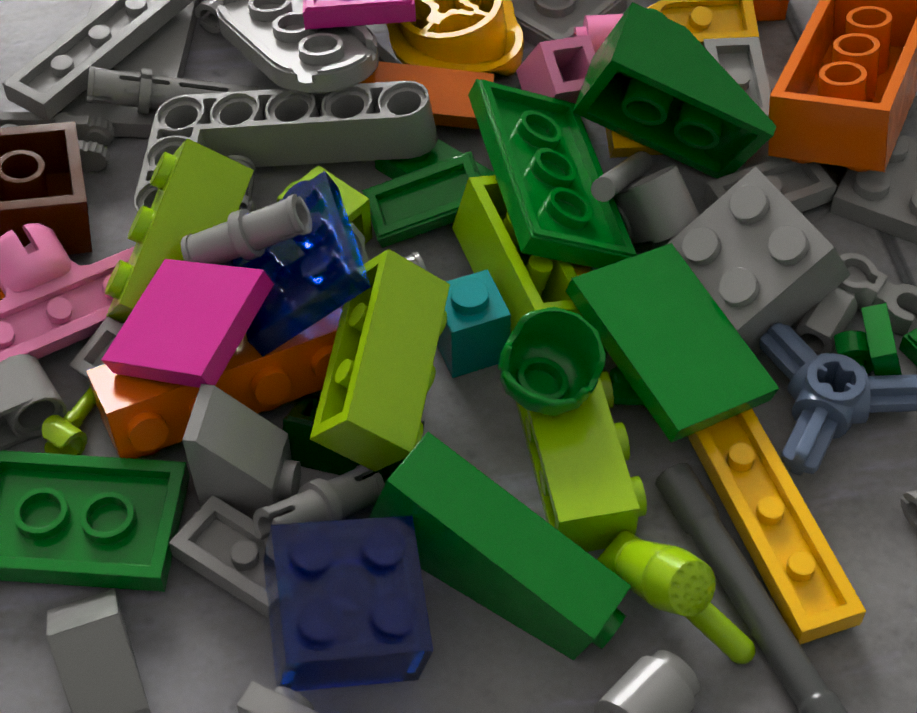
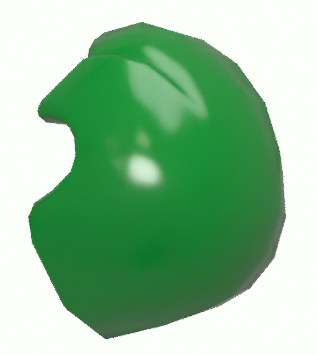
M557 307L530 311L523 315L507 339L499 358L498 369L501 372L499 380L506 394L526 410L551 417L578 409L594 391L605 367L606 354L599 332L580 314Z

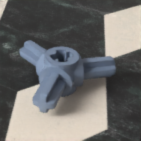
M779 322L770 326L768 331L760 337V349L790 380L787 391L795 400L792 407V416L796 423L781 452V460L790 467V472L801 476L803 472L814 474L819 469L832 439L845 435L852 424L866 423L869 413L917 411L916 374L868 376L866 369L848 356L836 353L817 355L789 325H783Z

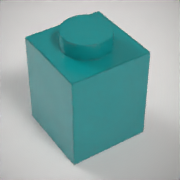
M486 269L446 281L450 284L445 306L447 322L442 334L439 336L437 346L451 377L455 378L499 364L501 351L511 333V314L489 270Z

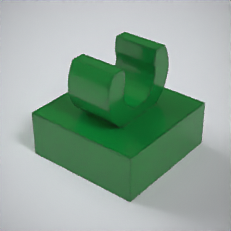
M882 303L861 308L866 333L858 330H849L836 334L834 340L837 354L852 358L866 369L867 374L874 369L875 376L902 375L887 304Z

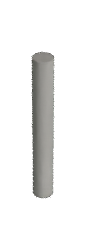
M638 151L597 178L591 186L593 197L601 202L612 199L651 169L653 165L651 155L645 151Z

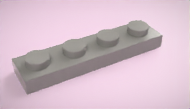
M106 0L5 80L3 87L7 99L49 121L88 88L89 66L112 69L194 0Z

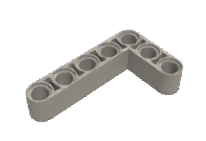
M416 81L360 83L346 89L327 93H301L282 88L190 94L173 97L165 101L155 114L134 195V207L137 213L142 205L151 208L158 188L151 186L150 180L159 159L164 152L173 155L187 138L226 157L229 155L245 156L253 161L255 167L420 157L430 152L438 140L428 90L423 84Z

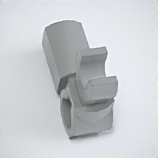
M844 253L840 257L851 275L810 309L795 329V332L817 355L832 353L835 348L834 336L846 330L857 310L861 312L863 307L886 303L892 331L896 334L905 335L915 318L910 312L917 314V287L904 283L895 285L887 281L888 275L878 271L872 260L858 253ZM900 307L906 308V309H908L910 312L904 311V310L901 309Z

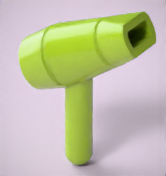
M622 530L597 558L599 562L630 584L631 591L654 608L685 616L733 662L747 664L754 658L756 649L753 641L711 603L716 586L712 568L691 552L673 545L645 541L630 531Z

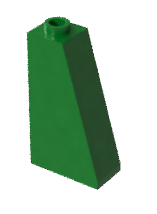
M430 432L423 436L387 479L362 531L375 542L573 661L591 643L603 649L627 616L617 607L631 588L630 584Z

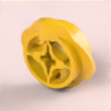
M415 0V22L386 24L391 47L402 64L482 73L494 72L509 76L516 72L523 59V31L517 23L511 0Z

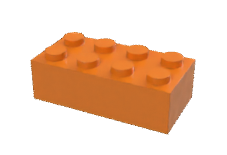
M819 0L770 94L769 118L776 125L774 136L768 143V156L787 158L801 164L815 162L844 166L857 172L870 170L885 172L917 92V0Z

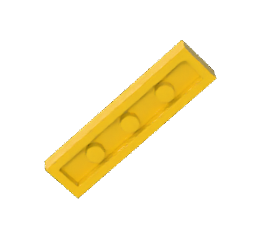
M753 409L687 436L776 606L799 644L801 645L861 625L866 610Z

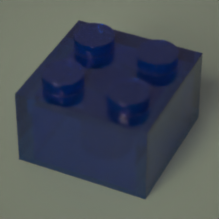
M413 516L271 525L263 563L276 686H284L294 691L419 680L434 650Z

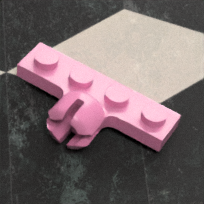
M29 223L22 226L31 242L23 247L13 230L3 234L0 237V288L5 297L0 301V362L8 357L19 354H27L40 359L92 336L106 319L113 301V297L105 294L110 276L119 260L129 262L134 247L90 265L80 266L71 261L53 229L40 223Z

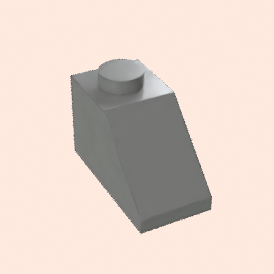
M201 384L182 439L200 508L214 495L253 519L257 509L273 505L296 495L301 479L300 461L292 460L288 433L215 385Z

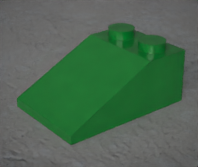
M634 2L631 3L593 56L572 111L581 117L716 179L735 173L774 136L776 129L773 121L685 26L668 19L658 10L644 8Z

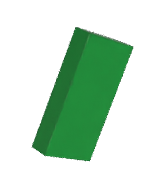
M471 151L362 190L363 195L369 198L372 225L377 241L382 248L454 222L468 178L480 176Z

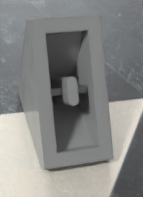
M115 588L47 610L46 637L71 713H151Z

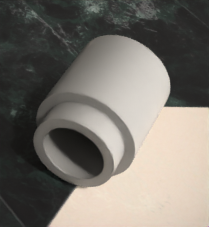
M658 650L652 656L640 657L595 704L594 713H691L695 707L694 697L700 691V683L692 668L683 659L672 652Z

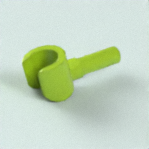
M91 386L63 418L59 415H51L42 423V436L47 440L44 446L45 453L81 455L87 444V435L79 427L96 405Z

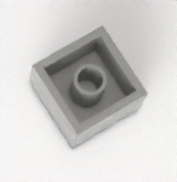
M756 166L667 243L673 244L755 356L762 351L759 346V340L768 331L770 326L778 322L783 325L792 326L851 275L836 248Z

